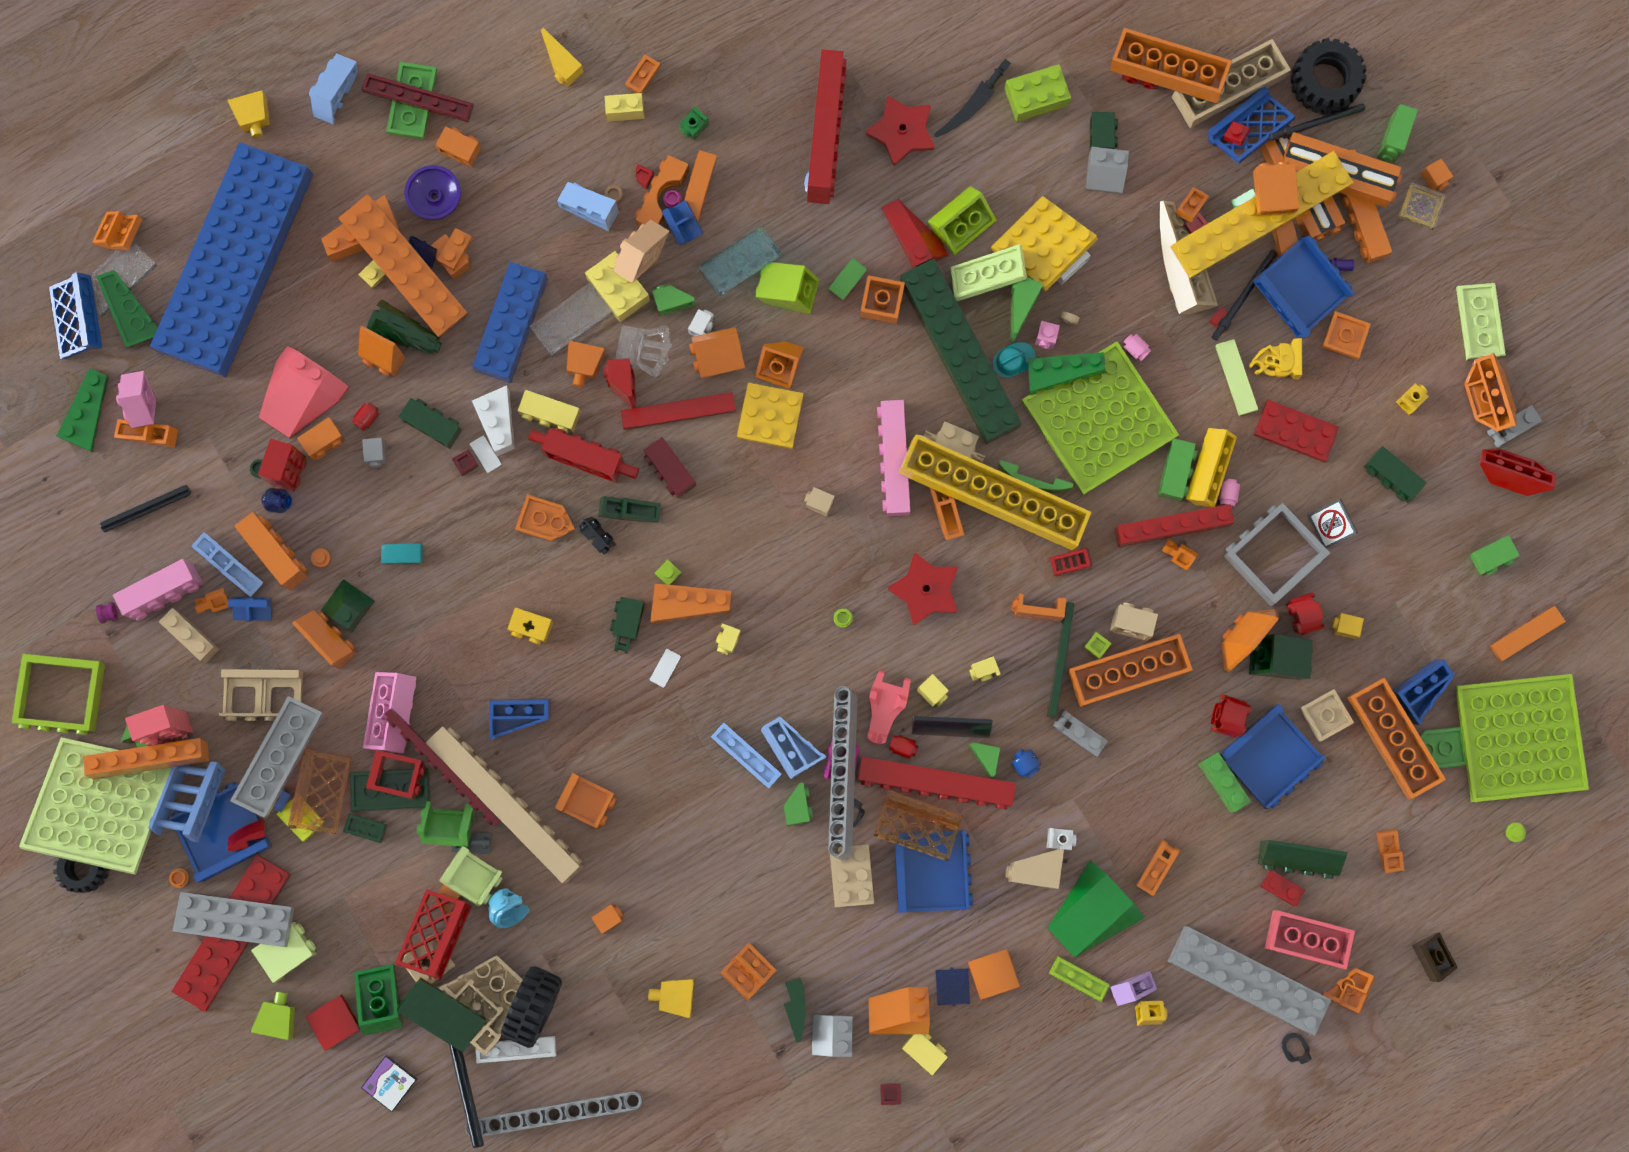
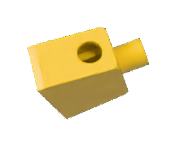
M261 90L229 99L228 103L244 132L250 131L252 138L262 137L263 132L261 128L270 124L268 101L264 92Z
M694 979L662 981L661 989L649 988L648 1001H659L660 1011L690 1018Z

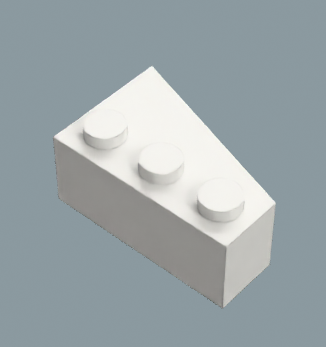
M507 385L472 400L496 455L500 456L515 449L510 390Z

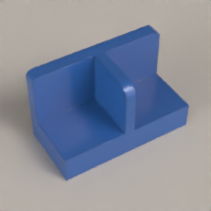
M687 201L662 211L679 245L687 244L703 234Z
M232 597L228 599V607H233V620H247V622H251L253 620L270 621L272 619V597Z

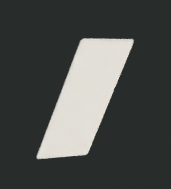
M484 435L470 443L487 473L501 465Z
M666 649L650 681L664 688L681 656Z

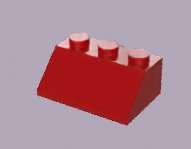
M630 359L607 360V366H604V378L608 382V387H611L613 393L629 407L637 408L635 372Z

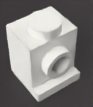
M698 309L688 328L689 334L698 336L710 333L714 325L712 323L714 314L707 310L701 311Z
M1048 829L1047 848L1072 850V846H1076V835H1073V830ZM1060 836L1066 837L1065 843L1059 841Z

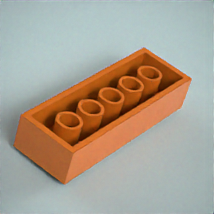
M1124 28L1112 59L1110 71L1218 104L1232 60Z
M1177 634L1071 668L1067 673L1080 708L1189 673L1193 669L1181 635Z
M1385 677L1347 697L1407 799H1413L1446 780Z

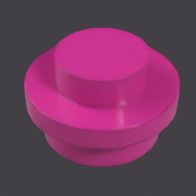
M669 190L664 194L663 202L666 207L670 208L680 204L682 198L679 192Z

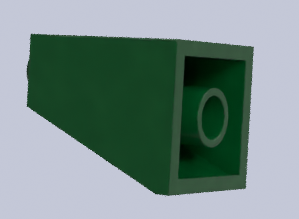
M1278 634L1266 635L1250 653L1249 675L1296 680L1310 679L1313 640Z

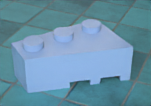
M337 53L333 59L329 60L326 70L319 75L318 82L315 86L311 87L309 92L313 117L334 124L336 120L334 114L337 108L341 109L343 103L340 101L344 93H349L358 74L356 61Z
M567 182L557 200L560 208L608 232L619 214L616 200L585 189L577 183Z
M781 717L764 725L761 729L790 780L826 758L823 753H820Z

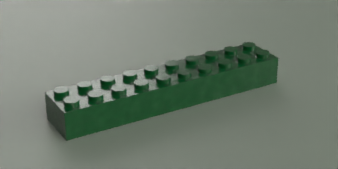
M935 259L901 274L900 282H905L904 291L985 444L1020 428L1021 421Z

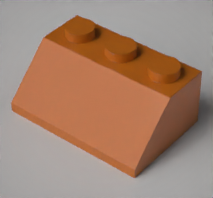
M313 610L295 620L292 624L330 665L341 669L357 654L353 650L355 646L348 639L344 640L340 636L342 632L335 625L331 626L327 622L329 618L322 611L318 613Z

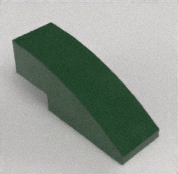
M603 496L600 498L598 517L659 523L661 503Z
M800 977L785 982L791 1001L784 1003L796 1043L801 1041L805 1022V997Z

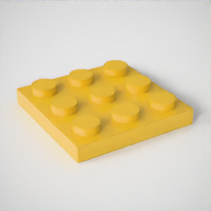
M748 383L737 439L793 449L804 393Z

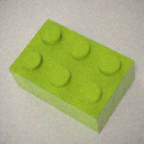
M1059 64L1006 80L1004 88L1016 122L1067 107L1071 100Z

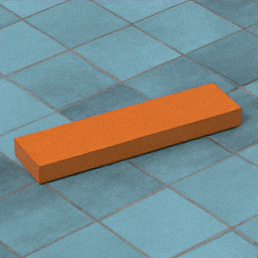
M1552 606L1491 644L1490 648L1499 662H1502L1566 621L1556 606Z

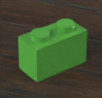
M1509 535L1470 554L1480 575L1485 572L1487 575L1498 571V566L1502 564L1504 567L1515 563L1514 558L1520 556Z

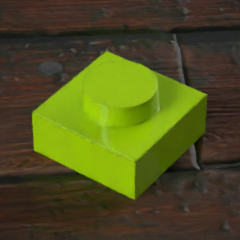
M668 559L655 572V575L666 585H671L682 574Z
M1095 632L1084 648L1100 659L1112 643Z

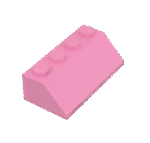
M375 672L363 742L364 749L404 754L406 740L400 735L402 731L397 726L393 728L386 721L388 717L385 713L393 708L410 725L409 719L413 707V695L416 689L415 676Z

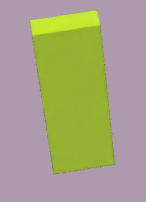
M1059 956L1055 959L1048 973L1102 1002L1110 987V984Z

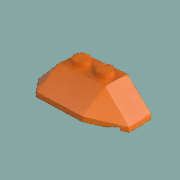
M1492 353L1475 359L1464 383L1475 420L1497 432L1517 426L1516 407L1505 372L1495 354Z

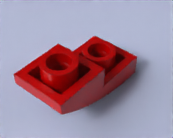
M264 819L250 823L228 837V851L243 850L249 847V840H258L266 837Z

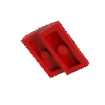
M343 995L336 997L306 1016L324 1051L329 1050L360 1030L359 1023Z

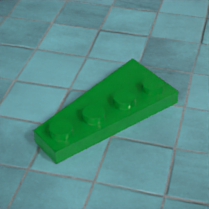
M1104 352L1028 358L1030 395L1036 394L1037 391L1043 389H1053V386L1063 383L1064 385L1072 383L1076 379L1081 378L1083 380L1106 373Z
M89 368L56 435L58 438L93 452V442L98 430V419L102 412L101 405L105 398L109 379L107 375Z

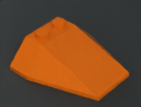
M1276 609L1248 611L1244 615L1241 613L1234 620L1236 625L1233 629L1228 628L1222 635L1224 640L1221 642V651L1225 672L1231 671L1258 646L1279 619Z

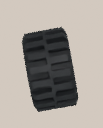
M63 858L54 861V865H57V867L53 869V874L58 875L55 879L61 882L59 885L62 888H66L69 892L87 893L98 889L97 886H102L105 883L103 879H107L109 876L106 874V871H110V869L90 865L88 875L80 880L74 873L76 861Z

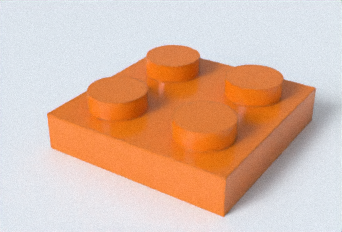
M1335 311L1332 315L1322 348L1358 360L1371 323Z

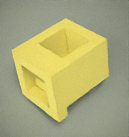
M722 623L721 629L724 631L723 633L719 632L716 643H719L717 652L728 655V652L733 654L741 631Z
M994 656L972 664L971 670H969L973 681L979 679L982 682L993 678V674L995 677L1000 676Z

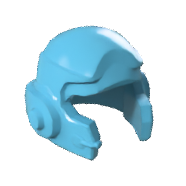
M508 888L494 892L488 901L490 921L498 928L514 926L530 910L527 905L522 904V896L516 895Z

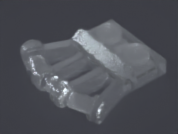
M622 325L615 359H630L633 367H639L653 377L659 378L661 375L660 371L669 361L668 352L672 347L668 334L670 331L669 326L664 325L645 330L643 328L639 329ZM661 334L662 342L646 340L645 337ZM643 347L661 349V354L656 355L642 352ZM643 358L658 362L654 368H650L640 361Z

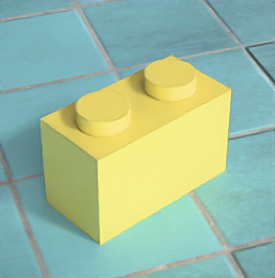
M642 93L605 96L607 121L645 119Z
M933 674L917 689V692L932 707L935 705L939 707L948 698L946 694L949 690Z
M912 1034L901 1048L933 1075L948 1058L945 1055L947 1050L939 1043L935 1046L930 1041L932 1037L929 1034Z

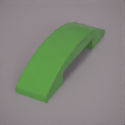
M1002 460L998 466L1001 472L1048 493L1068 492L1073 487V483L1058 478L1054 479L1053 484H1049L1018 474L1019 466Z

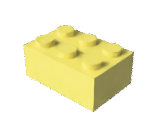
M614 251L586 271L585 275L618 321L622 322L647 304L650 298L637 279L632 283L613 271L616 265L614 260L618 255Z

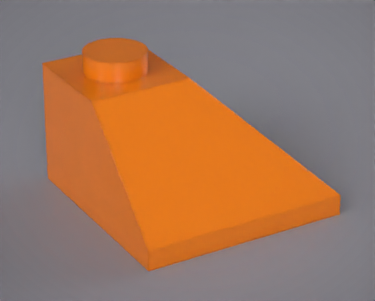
M787 341L764 344L755 377L791 389L804 347Z

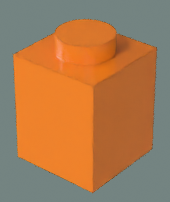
M1442 158L1427 166L1421 172L1422 177L1432 192L1437 189L1441 191L1448 187L1450 180L1454 177Z
M611 904L591 918L601 934H604L623 921L621 917L624 914L618 905L614 907Z

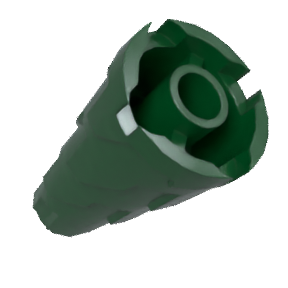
M379 301L376 306L380 307V310L373 311L368 321L367 329L407 348L411 347L426 354L439 352L442 343L439 342L440 338L436 334L420 326V323L404 315V312L393 307L387 301Z

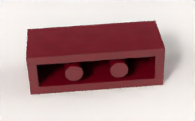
M663 437L644 449V459L649 466L653 464L657 469L655 474L659 480H665L668 484L666 489L671 496L676 495L679 499L697 486L692 476Z

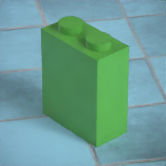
M1399 104L1389 118L1377 158L1387 163L1396 162L1405 150L1418 111L1417 109Z

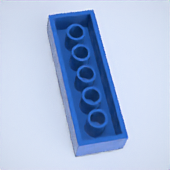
M509 262L472 365L476 372L512 383L548 281L545 272Z

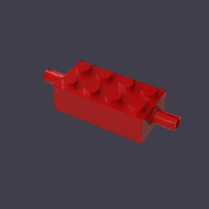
M549 428L547 434L532 429L529 434L528 440L543 445L541 450L545 457L614 483H617L620 474L635 480L638 476L639 468L625 464L622 455L619 454L620 451L614 448L604 449L600 443L595 441L588 443L584 441L583 437L573 434V437L566 434V431L555 428V430Z

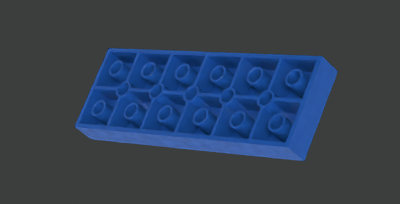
M239 142L151 342L150 347L160 354L226 378L314 175L307 166Z

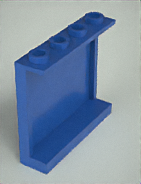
M1309 235L1301 237L1253 280L1254 284L1297 338H1306L1311 334L1310 330L1348 296L1355 294L1350 283L1344 281L1339 269L1330 263L1328 255L1319 249L1317 241Z
M1280 704L1273 706L1248 728L1244 735H1240L1220 753L1229 769L1264 809L1269 807L1273 809L1281 802L1280 797L1284 794L1287 796L1295 790L1294 785L1298 781L1300 783L1304 782L1310 776L1308 773L1312 769L1317 770L1324 764L1322 760L1326 758L1325 755H1321L1282 712L1284 709Z
M230 783L225 786V790L220 793L217 792L199 842L189 840L183 835V831L176 830L196 873L193 875L196 883H202L273 847L266 834V837L258 840H249L248 848L240 851H228V837L238 829L260 820L257 814L230 801L240 783ZM175 811L172 813V817L167 820L186 823L190 813Z
M965 830L895 833L898 913L970 909V905H973V895L969 893L968 886L972 885L971 874H968L967 866H971L970 854H967L966 846H970L969 834H966Z

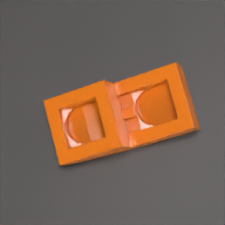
M1391 829L1376 832L1384 873L1404 871L1403 852L1399 846L1398 831Z

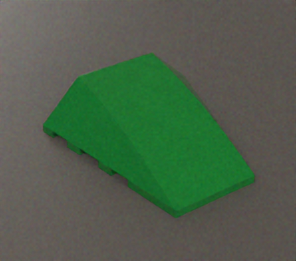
M1090 860L1063 905L1049 924L1048 929L1076 957L1145 917L1116 883Z

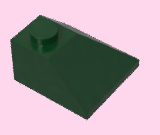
M343 579L321 611L353 632L375 600Z

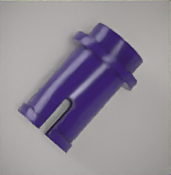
M1333 258L1329 260L1339 271L1354 270L1353 259Z

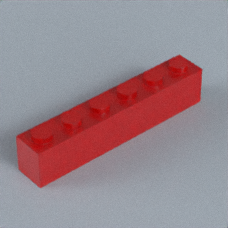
M1231 504L1118 525L1115 528L1118 547H1125L1230 527L1235 522Z

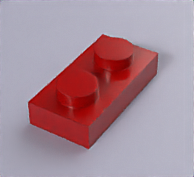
M1269 870L1260 886L1293 907H1297L1305 892V889L1272 870Z

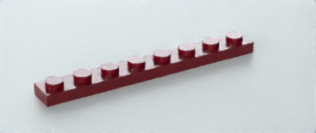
M393 708L385 713L388 717L386 721L393 728L397 726L402 731L400 735L407 742L411 740L415 744L413 748L421 756L425 754L429 758L427 762L435 770L439 768L443 772L441 776L449 784L453 782L457 786L455 790L462 797L467 796L471 800L469 804L476 811L480 809L485 814L483 818L488 824L492 825L494 823L497 826L501 822Z

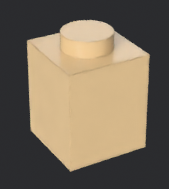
M813 487L812 492H807L804 501L807 502L806 508L827 516L835 496Z

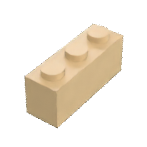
M171 608L159 621L198 660L207 663L220 650L179 610Z

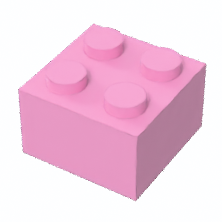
M140 371L121 375L120 383H118L119 395L116 396L118 406H121L123 409L125 421L129 422L131 428L154 424L156 398L145 372Z

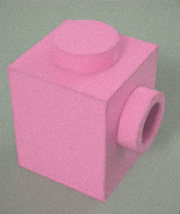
M1041 321L1035 345H1039V347L1044 349H1053L1060 325Z

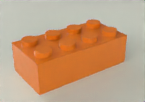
M251 512L234 526L283 587L291 591L309 577L305 572L308 570L301 561H298L297 558H294L296 554L289 546L287 547L282 543L284 539L281 535L270 529L272 524L266 517Z

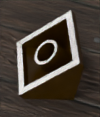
M1440 932L1412 945L1430 981L1441 982L1458 968Z

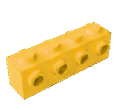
M1208 428L1186 497L1188 501L1196 506L1215 507L1237 438L1228 430Z

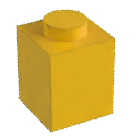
M1343 613L1336 615L1331 624V628L1334 629L1333 634L1351 639L1359 638L1364 618Z

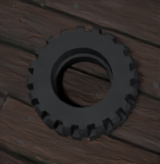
M1329 38L1323 39L1321 43L1317 40L1311 46L1308 45L1293 66L1290 82L1293 84L1291 87L1292 91L1297 93L1296 99L1298 102L1302 101L1306 109L1308 107L1312 108V112L1318 113V111H1322V114L1328 115L1330 111L1335 113L1347 109L1358 97L1367 76L1365 72L1367 70L1366 65H1362L1364 61L1362 55L1358 56V50L1355 47L1353 49L1350 48L1349 43H1340V39L1335 38L1333 41H1330ZM1320 64L1334 66L1343 76V87L1328 89L1321 86L1313 76V67Z
M530 967L508 1010L501 1030L502 1036L524 1047H533L553 1009L562 985V979L539 967Z

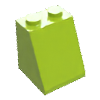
M765 262L761 269V278L756 288L755 297L764 304L811 315L820 279L805 266Z

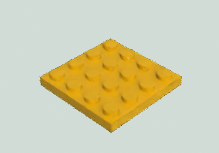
M1042 196L991 246V249L995 253L1021 244L1027 277L1043 284L1042 289L1047 291L1098 238L1097 235Z

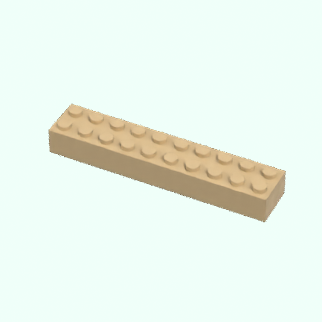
M442 726L426 744L561 883L567 884L583 868L580 864L582 862L581 858L575 853H570L567 850L569 846L562 839H556L553 836L555 832L548 825L543 826L540 823L542 819L534 811L529 812L527 809L528 804L521 797H515L513 795L515 791L508 784H502L499 781L501 777L494 770L487 769L488 763L481 756H475L473 754L475 750L467 742H461L459 740L461 736L450 727L447 729Z

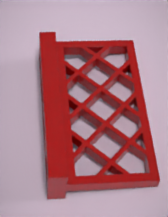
M426 889L395 964L441 981L472 906L464 901ZM430 895L436 897L438 902L437 905L431 908L427 905ZM450 902L454 903L453 911L446 914L443 906ZM440 908L443 916L433 920L431 912ZM427 914L430 923L421 927L419 923L420 918ZM445 920V930L438 933L435 924ZM432 926L435 935L425 939L423 930ZM420 933L422 942L413 946L411 941L413 935ZM437 939L439 944L437 949L430 952L427 943ZM424 945L427 954L418 958L415 949ZM412 951L415 960L409 963L402 962L405 954ZM429 957L431 964L428 971L421 968L420 961Z

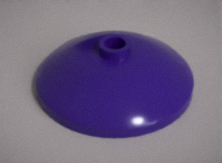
M437 165L424 166L416 170L407 180L404 190L405 201L409 209L416 216L425 220H440L449 216L457 208L461 198V187L456 176L447 168ZM438 195V198L432 199V196Z

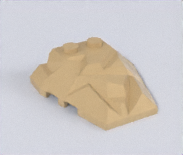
M497 955L439 988L486 1018L487 1021L470 1042L484 1056L499 1041L504 1020L523 980Z

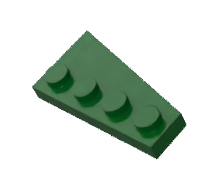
M112 270L96 276L125 347L128 348L153 339L158 327L118 273Z

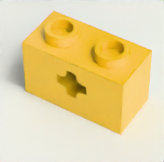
M515 607L507 629L512 632L511 636L520 639L525 636L530 638L529 642L540 645L541 642H547L553 621ZM532 623L534 630L530 629L528 632V629L525 627Z

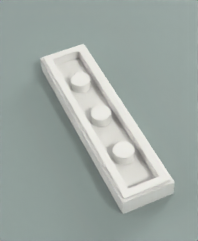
M555 1036L539 1037L531 1048L524 1047L511 1040L498 1041L485 1056L476 1049L477 1063L557 1056Z

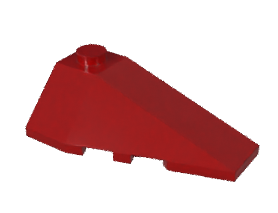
M899 199L882 206V210L913 268L932 259L938 262L949 256L940 238Z

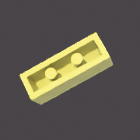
M525 390L518 408L522 419L530 422L532 420L539 421L540 425L550 428V425L566 431V434L568 432L574 433L581 414L578 407Z

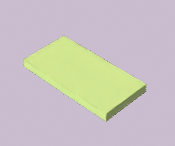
M1021 244L952 266L951 276L956 301L1026 280L1027 275Z
M1495 283L1457 286L1456 291L1466 360H1475L1492 353L1495 354L1496 358L1506 356Z

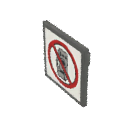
M1341 499L1308 515L1322 545L1326 549L1358 533Z

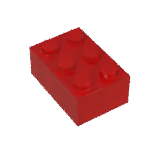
M270 438L258 475L274 487L294 492L301 481L299 477L301 470H304L306 467V456L292 444Z

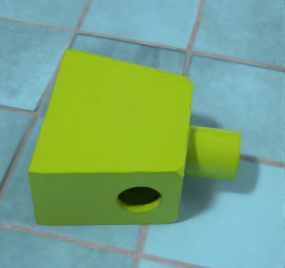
M276 991L274 1002H263L252 1027V1033L285 1040L293 1038L295 1006L286 1004L288 993Z

